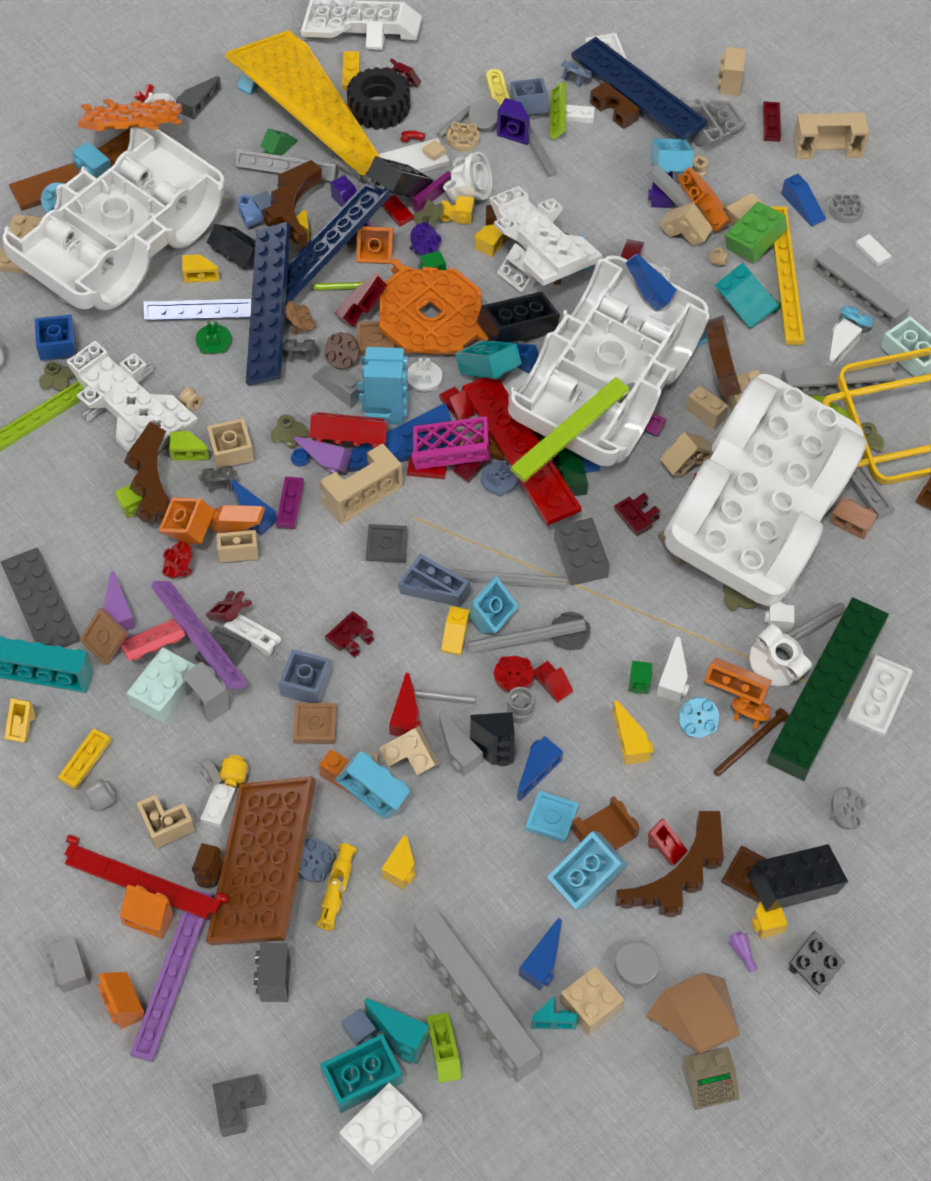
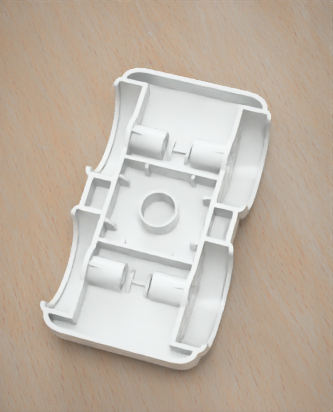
M132 127L130 129L128 150L118 157L115 164L98 178L89 174L87 168L82 166L81 172L65 185H58L56 188L57 199L54 210L49 211L42 218L40 224L26 236L20 239L12 233L11 228L6 226L5 233L3 234L5 254L14 264L76 308L89 309L94 306L99 310H111L124 303L136 291L147 273L150 258L168 244L177 249L185 248L196 242L208 230L218 214L224 196V176L218 169L161 130H150L147 127Z
M613 255L597 261L591 280L575 310L569 315L567 314L568 311L564 309L562 320L556 330L546 335L538 359L526 381L518 392L514 391L515 388L511 386L508 398V411L511 417L546 437L612 379L617 377L630 388L629 392L566 446L569 450L601 466L621 463L631 453L655 410L661 390L665 384L670 385L679 377L693 354L709 320V308L705 301L673 283L671 284L677 291L669 304L657 311L644 299L626 265L627 260Z
M761 374L750 379L742 391L743 394L712 444V456L710 459L705 460L698 469L695 479L665 527L664 536L666 547L677 557L762 605H772L776 601H781L786 596L805 568L823 532V524L820 521L850 480L863 456L867 442L863 438L862 429L852 420L839 414L833 408L827 407L804 394L798 388H794L772 375Z

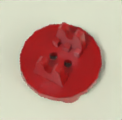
M181 540L172 548H167L164 551L163 575L174 579L179 576L186 578L187 574H192L188 564L191 558H193V553L188 543Z
M503 656L495 665L494 681L498 687L506 692H510L516 687L528 689L533 682L534 670L528 658Z

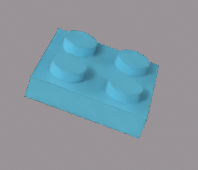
M539 790L525 830L566 843L579 803Z

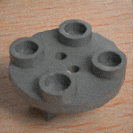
M287 339L283 344V350H288L289 362L293 361V353L296 351L307 353V362H311V351L318 349V345L312 339L298 343L296 339Z
M223 466L221 470L215 471L213 468H206L199 475V480L207 482L209 493L213 491L212 483L222 480L227 482L228 490H232L230 479L237 476V471L233 470L232 466Z

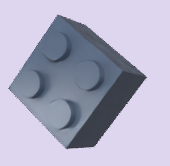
M543 78L510 82L511 100L521 102L527 114L549 112L548 93Z
M292 649L279 681L280 695L308 703H320L332 672L331 659Z

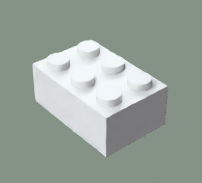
M388 1083L339 1132L340 1141L374 1173L423 1123L422 1114L397 1089Z

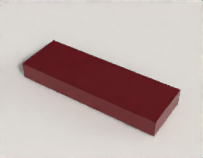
M763 101V141L780 142V102Z

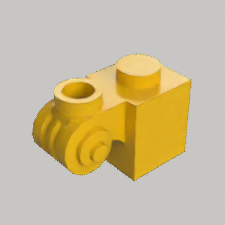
M457 195L456 204L453 206L448 201L440 202L443 204V213L440 217L442 221L454 220V223L472 224L474 197Z

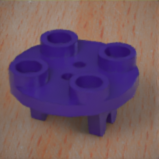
M422 222L415 225L411 230L410 241L412 245L409 249H414V254H419L420 256L439 250L442 238L428 222Z

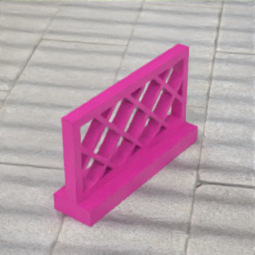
M488 417L413 426L412 460L416 470L490 460ZM484 423V426L479 431L473 428L476 424ZM457 427H465L460 434L455 431ZM440 429L447 430L442 436L436 433ZM469 431L475 434L470 440L464 437ZM418 432H428L423 439L418 436ZM452 433L456 438L449 442L446 438ZM434 436L438 440L431 445L427 441ZM479 437L484 440L483 443L474 444ZM460 440L465 442L464 445L455 446ZM442 442L447 445L445 448L437 449ZM423 445L428 447L425 451H418Z

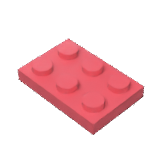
M173 618L125 639L120 649L128 660H138L144 656L143 654L150 651L156 652L166 644L179 642L182 637H185V633Z

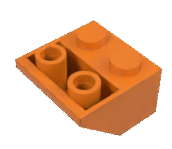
M128 885L120 913L122 924L163 940L174 917L168 898L161 893H150L139 885L135 887Z
M112 972L99 974L98 977L101 983L97 984V987L113 1024L118 1023L122 1030L143 1020L145 1013L128 973Z

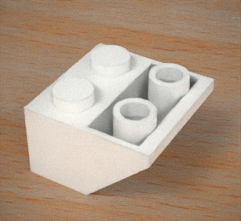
M515 243L497 274L524 293L538 281L523 267L526 249L522 245Z

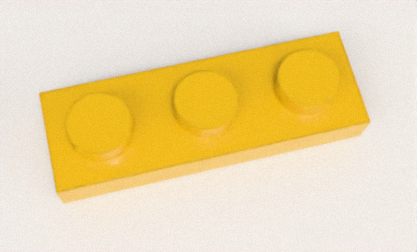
M343 51L342 90H347L348 83L354 76H357L360 70V51Z
M93 728L62 770L58 780L77 790L111 743V737Z

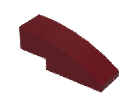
M627 239L621 257L629 260L635 254H639L642 257L645 242Z
M375 274L355 289L334 314L344 323L354 327L362 313L368 315L388 285Z

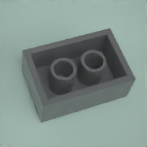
M593 518L556 525L554 540L570 586L608 578L610 564Z

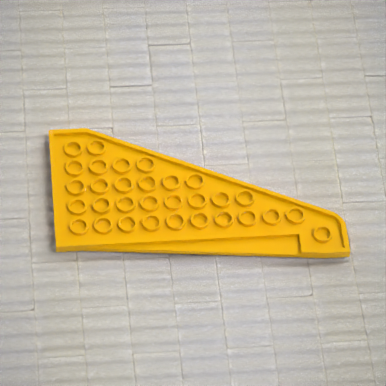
M287 30L226 52L225 58L283 106L341 157L347 165L355 169L358 174L366 176L374 157L380 156L308 44Z

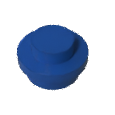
M297 448L291 454V462L296 466H304L310 460L309 453L303 448Z

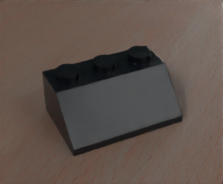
M215 224L206 242L212 246L211 249L218 253L222 252L225 254L224 257L226 259L237 262V266L242 269H254L256 240L236 227Z
M513 712L470 715V739L483 752V758L492 765L507 766L513 764L515 741Z

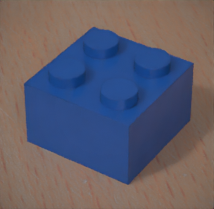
M71 314L35 318L36 348L40 360L73 357L77 354L75 326Z

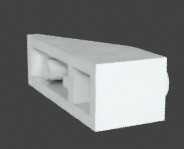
M843 319L839 324H835L832 329L833 336L827 366H836L859 341L862 328L846 319Z
M676 636L658 685L656 696L680 703L682 696H687L690 685L686 684L688 674L681 638Z

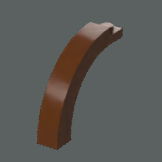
M722 315L709 319L705 327L722 396L725 398L742 393L730 350L729 330L725 316Z

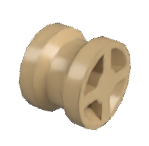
M695 156L693 158L692 169L700 177H704L707 174L708 159L704 156Z
M188 387L180 394L179 401L182 404H186L190 411H194L202 404L203 397L200 394H196L192 387Z

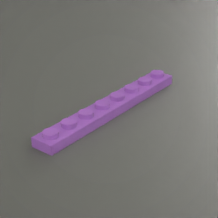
M154 581L151 588L185 631V634L194 643L195 647L201 652L214 672L225 683L226 687L232 690L245 689L248 683L173 584L170 581Z
M193 890L213 898L212 894ZM183 911L132 1047L131 1057L149 1062L154 1061L205 919Z

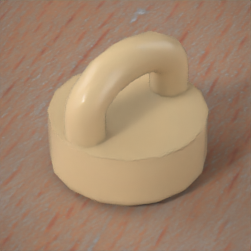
M720 247L714 249L710 255V262L716 266H726V250Z

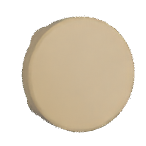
M454 122L447 131V143L457 151L472 150L480 142V133L477 125L474 123L459 124Z

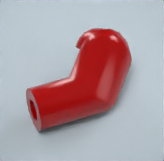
M147 84L143 93L141 91L134 94L136 101L145 102L149 97V93H153L154 86Z
M415 130L403 131L400 140L408 143L409 138L423 142L426 134Z

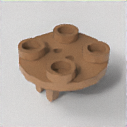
M288 301L285 307V320L289 319L293 323L290 329L291 333L296 331V334L299 335L303 331H311L317 323L309 314L310 309L306 305L300 306L293 301Z

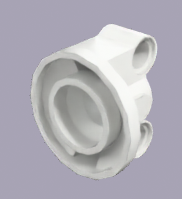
M478 151L470 153L468 157L461 156L455 159L451 180L443 186L450 201L456 203L457 195L474 197L478 201L488 199L492 190V173L484 154Z
M770 624L756 637V641L750 649L748 660L751 671L771 679L772 683L770 686L774 688L791 685L812 668L811 661L804 655L798 642L789 635L783 634L773 624ZM776 648L784 650L789 656V660L779 659L775 652Z

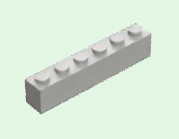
M829 247L815 257L812 270L887 327L892 329L906 319L909 306L842 257L838 252Z
M891 364L844 374L848 390L887 383L896 379ZM846 365L784 369L781 380L794 388H798L808 396L830 395L840 392L837 379L840 371Z

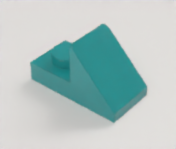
M554 996L531 1018V1029L576 1030L577 1013H572L568 1010L554 1013Z

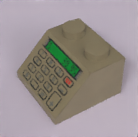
M728 1047L684 1057L682 1070L695 1110L739 1100L736 1070Z

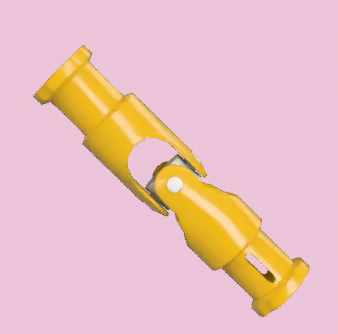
M346 843L338 845L339 853L337 860L333 862L327 890L322 900L320 919L316 921L317 927L327 931L335 930L336 925L334 922L337 913L340 912L342 895L345 892L352 870V858L357 852L356 847ZM344 877L343 882L337 878Z

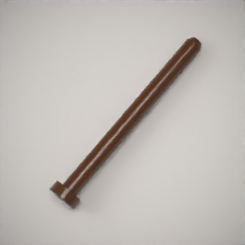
M779 708L775 712V717L714 770V775H722L781 721L786 722L789 717L788 713L784 709Z

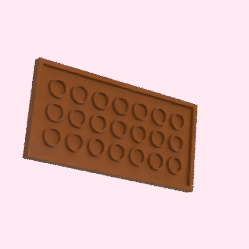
M313 776L239 784L216 896L218 892L229 895L230 899L227 904L221 903L217 913H212L206 939L208 944L222 945L286 940L316 779Z

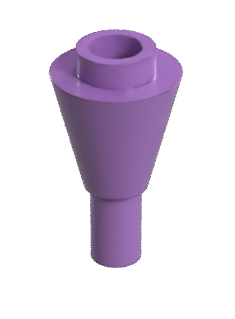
M739 931L729 936L731 940L727 943L744 960L749 972L757 970L758 968L752 958L747 933L742 934Z

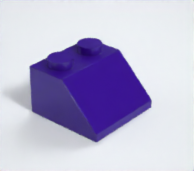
M505 98L497 111V136L528 145L530 118L521 102Z

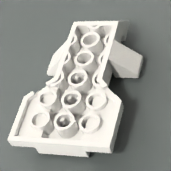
M310 0L301 35L302 37L334 38L343 32L366 33V49L382 50L385 41L384 34H400L402 40H417L422 16L404 2Z
M519 186L489 198L497 221H494V225L503 234L516 240L526 249L523 267L541 285L544 286L594 265L599 259L603 258V255L582 236L564 234L553 224L563 210V207L555 199L551 198L539 203L537 209L528 201V194Z
M93 341L67 360V364L81 386L85 388L77 394V397L89 408H106L117 418L116 442L127 452L149 422L166 431L158 452L170 444L171 432L187 431L198 422V418L173 395L149 394L137 383L147 365L135 353L120 362L119 366L108 356V352L99 343Z

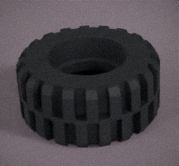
M374 67V69H365L364 72L360 71L357 73V76L351 79L347 86L348 108L359 125H364L365 128L370 129L371 127L374 130L383 128L384 130L390 126L394 127L397 123L400 124L409 114V83L400 73L397 74V71L389 70L385 67L383 69ZM373 97H385L386 99H383V100H373V99H370V98H373Z

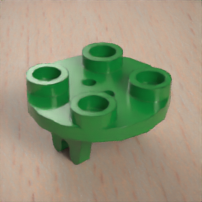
M208 321L207 325L197 332L195 341L202 354H217L228 351L232 337L226 327L219 325L217 321H214V324Z

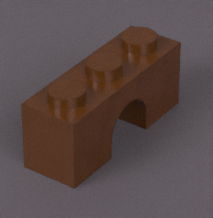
M606 82L591 90L590 104L600 112L608 108L614 109L613 122L621 128L626 129L638 121L640 108Z

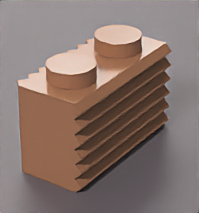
M842 497L832 513L830 523L851 532V534L859 538L865 539L874 525L878 514L874 513L870 508L858 505L852 499Z

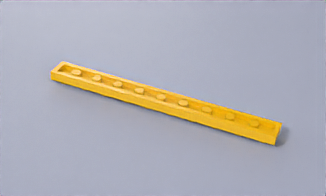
M770 206V208L786 215L787 230L773 243L785 345H803L804 333L787 207Z

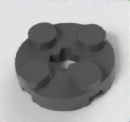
M564 612L557 619L555 618L551 625L580 620L584 616L576 612ZM584 619L586 624L585 631L551 637L553 644L566 650L583 649L590 638L591 627L589 622L587 623Z

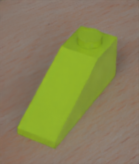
M445 1012L426 1016L439 1083L462 1079L460 1060L449 1013Z

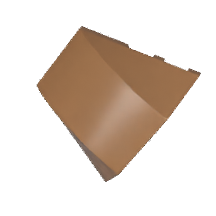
M704 972L664 990L647 1014V1018L650 1021L654 1020L662 1025V1029L665 1031H671L678 1036L681 1042L699 1054L740 1035L725 978Z

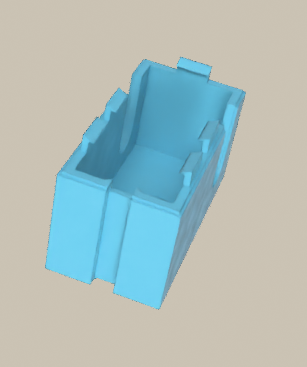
M367 347L365 357L361 356V365H364V368H361L363 382H358V390L364 391V394H359V402H362L361 412H367L366 417L389 419L388 424L402 425L403 418L407 417L409 392H407L408 380H406L408 379V356H404V348Z

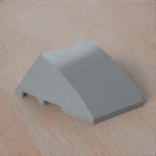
M680 97L682 102L707 120V126L691 136L697 146L710 144L738 131L746 124L731 101L711 99L710 102H703L699 98H695V101L686 100V97Z

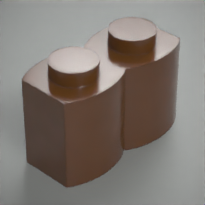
M201 843L193 863L192 872L195 875L194 879L197 885L202 888L214 887L223 864V859L220 857L221 851L217 846Z

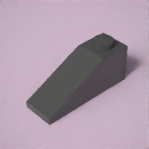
M215 76L185 90L178 96L176 103L182 104L183 110L180 114L195 120L220 92V77Z

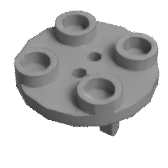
M850 786L841 787L834 796V813L830 814L829 818L831 820L835 819L836 824H841L847 829L859 828L862 825L863 809L866 807V801Z

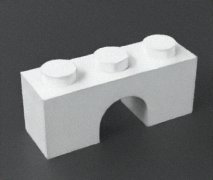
M795 583L783 599H792ZM776 601L772 605H764L768 606V611L764 613V623H767V627L773 624L781 632L788 633L792 630L794 625L793 605H786L781 601Z

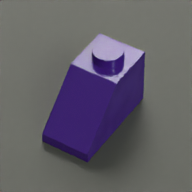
M670 171L668 175L673 179V171ZM653 182L652 190H648V200H651V207L672 208V200Z
M345 175L330 182L331 197L341 208L357 192L354 184Z

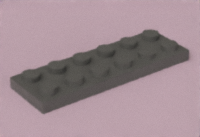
M38 547L1 561V565L34 641L49 646L59 645L64 648L79 642V638Z

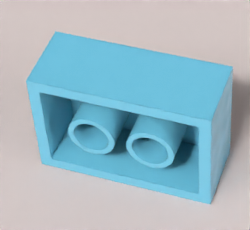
M652 138L651 160L654 165L658 164L667 174L670 171H677V173L682 174L688 167L692 168L694 151L686 139L682 141L681 139Z
M360 751L347 762L335 778V781L385 819L399 808L411 790L407 788V785L402 780L394 778L386 767L375 763L371 755Z
M592 831L547 878L575 909H584L629 864L600 832Z

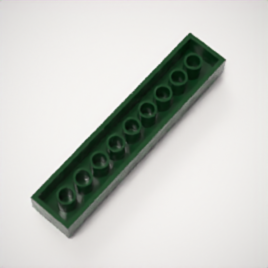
M854 597L851 598L769 753L767 764L805 782L886 624L889 613Z

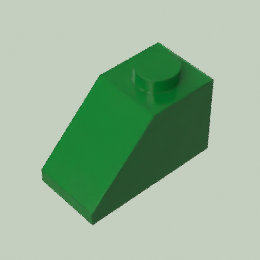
M268 128L260 147L266 150V154L282 156L297 143L298 139L285 132Z

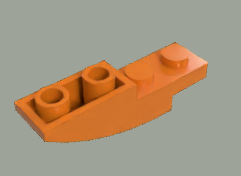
M688 167L679 176L678 180L691 201L699 206L707 221L713 227L714 232L719 233L730 222L724 212L726 208L699 174L691 167Z

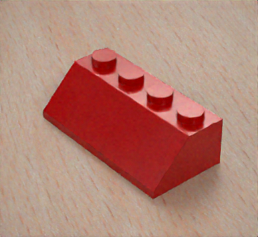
M313 412L311 414L309 437L314 438L313 440L318 442H325V439H331L332 443L337 444L350 441L351 445L362 446V443H370V447H377L382 443L384 445L386 443L389 419Z

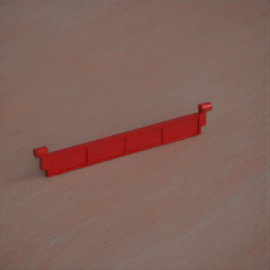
M69 834L66 838V842L70 844L64 853L68 857L65 865L123 888H127L128 885L134 887L139 885L150 893H161L168 898L170 906L205 920L208 919L210 913H217L221 903L227 904L229 902L230 896L218 892L216 899L77 846L80 838Z

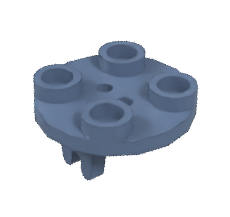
M564 60L561 64L565 68L561 79L567 81L570 74L577 73L576 86L581 87L586 77L590 79L592 77V71L581 68L573 62Z
M506 460L490 463L481 473V484L483 487L498 497L514 490L518 484V479L510 471L511 465H508Z
M310 838L304 841L298 873L302 879L309 882L322 881L329 873L332 861L334 860V854L323 841L317 838Z

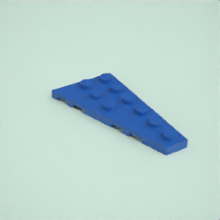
M446 403L387 432L385 447L399 462L409 461V457H412L413 426L451 421ZM440 429L436 433L442 436L447 430ZM426 431L418 432V436L422 439L428 434ZM451 433L446 440L451 442L456 436ZM432 436L427 442L432 445L438 439ZM442 442L437 449L445 448L447 445ZM364 443L362 446L350 450L352 455L348 465L349 472L359 471L370 465L367 461V452L376 447H370V443ZM423 445L418 451H425L428 447Z

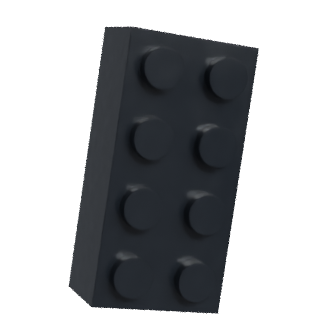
M377 156L374 157L366 176L371 178L372 183L378 186H385L384 189L388 190L389 193H396L400 196L403 194L407 197H415L434 181L408 164Z
M541 291L482 305L477 323L491 341L512 342L555 331L560 314Z
M829 844L757 861L747 873L766 912L838 894L848 883Z

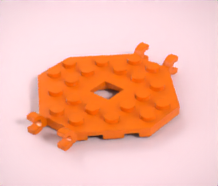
M105 99L103 102L108 107L95 106L94 110H92L89 104H82L81 108L85 110V114L78 120L79 128L95 131L114 128L115 130L129 129V127H147L150 130L159 129L158 124L171 122L174 125L182 124L181 120L177 117L183 110L182 104L175 103V101H165V99L145 103L133 101L131 102L132 104L114 103L112 99Z
M397 258L391 262L394 266L391 268V272L395 275L384 281L388 286L380 296L379 331L399 348H404L405 353L455 355V353L465 349L475 339H478V342L490 340L477 323L481 309V289L457 269L437 270V268L430 267L412 269V267H405ZM431 302L441 313L434 318H428L419 310Z

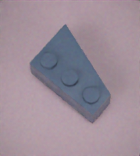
M422 554L418 555L398 583L400 594L455 606H461L471 592L468 580Z

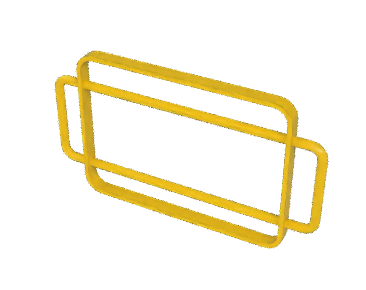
M931 347L855 362L844 366L837 379L840 392L826 396L822 404L830 407V402L843 399L850 419L862 429L851 397L931 381V373L848 390L844 374L865 368L931 355ZM867 443L863 453L864 459L860 460L856 468L867 466L872 478L883 485L930 476L931 468L895 476H884L879 473L875 464L931 452V444L872 457Z

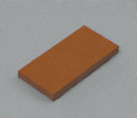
M70 163L11 183L9 187L21 211L41 205V194L46 186L57 182L66 184L78 175L79 172L75 164Z

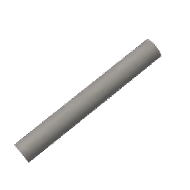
M467 106L437 133L438 138H442L447 134L452 123L461 122L469 114L471 106Z
M415 689L414 692L415 697L469 704H475L476 696L421 689Z

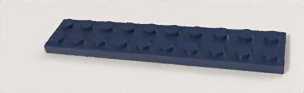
M596 36L571 53L575 61L587 70L592 71V74L612 86L637 105L640 111L677 139L687 140L707 126V120Z
M365 183L307 243V246L303 247L288 263L286 303L292 301L375 212L391 197L388 190Z
M288 222L256 230L246 384L248 386L281 379L291 226Z

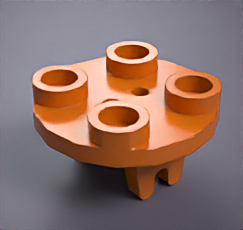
M740 696L732 700L731 706L736 710L733 720L736 722L741 714L755 720L752 728L756 730L760 721H767L771 717V712L769 711L771 707L765 703L760 705Z

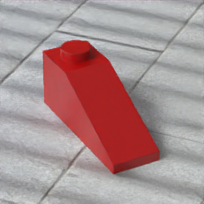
M407 672L405 673L389 723V734L398 737L414 728H421L410 673Z

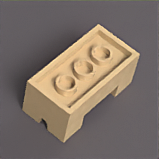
M865 112L798 114L793 134L796 159H813L815 150H845L846 158H863L865 143H867L869 136Z
M383 443L367 452V461L370 465L345 480L337 472H334L320 481V489L323 492L321 494L322 504L340 524H343L403 487L402 464Z

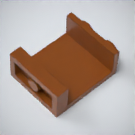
M613 796L610 799L609 806L584 821L580 817L572 820L571 830L580 843L592 831L600 832L617 850L637 838L639 824L634 817H630L626 812L627 809L624 803L618 801Z

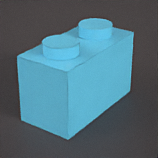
M89 142L72 151L75 166L78 169L84 166L87 168V172L95 178L100 177L111 168L110 159Z

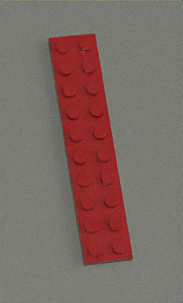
M485 377L462 386V391L465 390L468 400L478 417H488L489 434L508 465L513 466L539 443L532 429L517 422L509 414V394L499 378L491 379ZM552 460L525 483L517 477L547 526L581 512L582 507Z

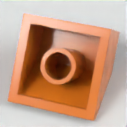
M363 226L357 231L356 262L391 264L394 227Z
M172 497L158 532L188 544H201L215 510L201 498Z

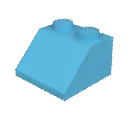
M496 576L471 602L470 619L481 633H496L519 605Z

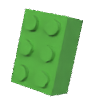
M757 201L725 234L727 249L755 263L787 230L786 215Z

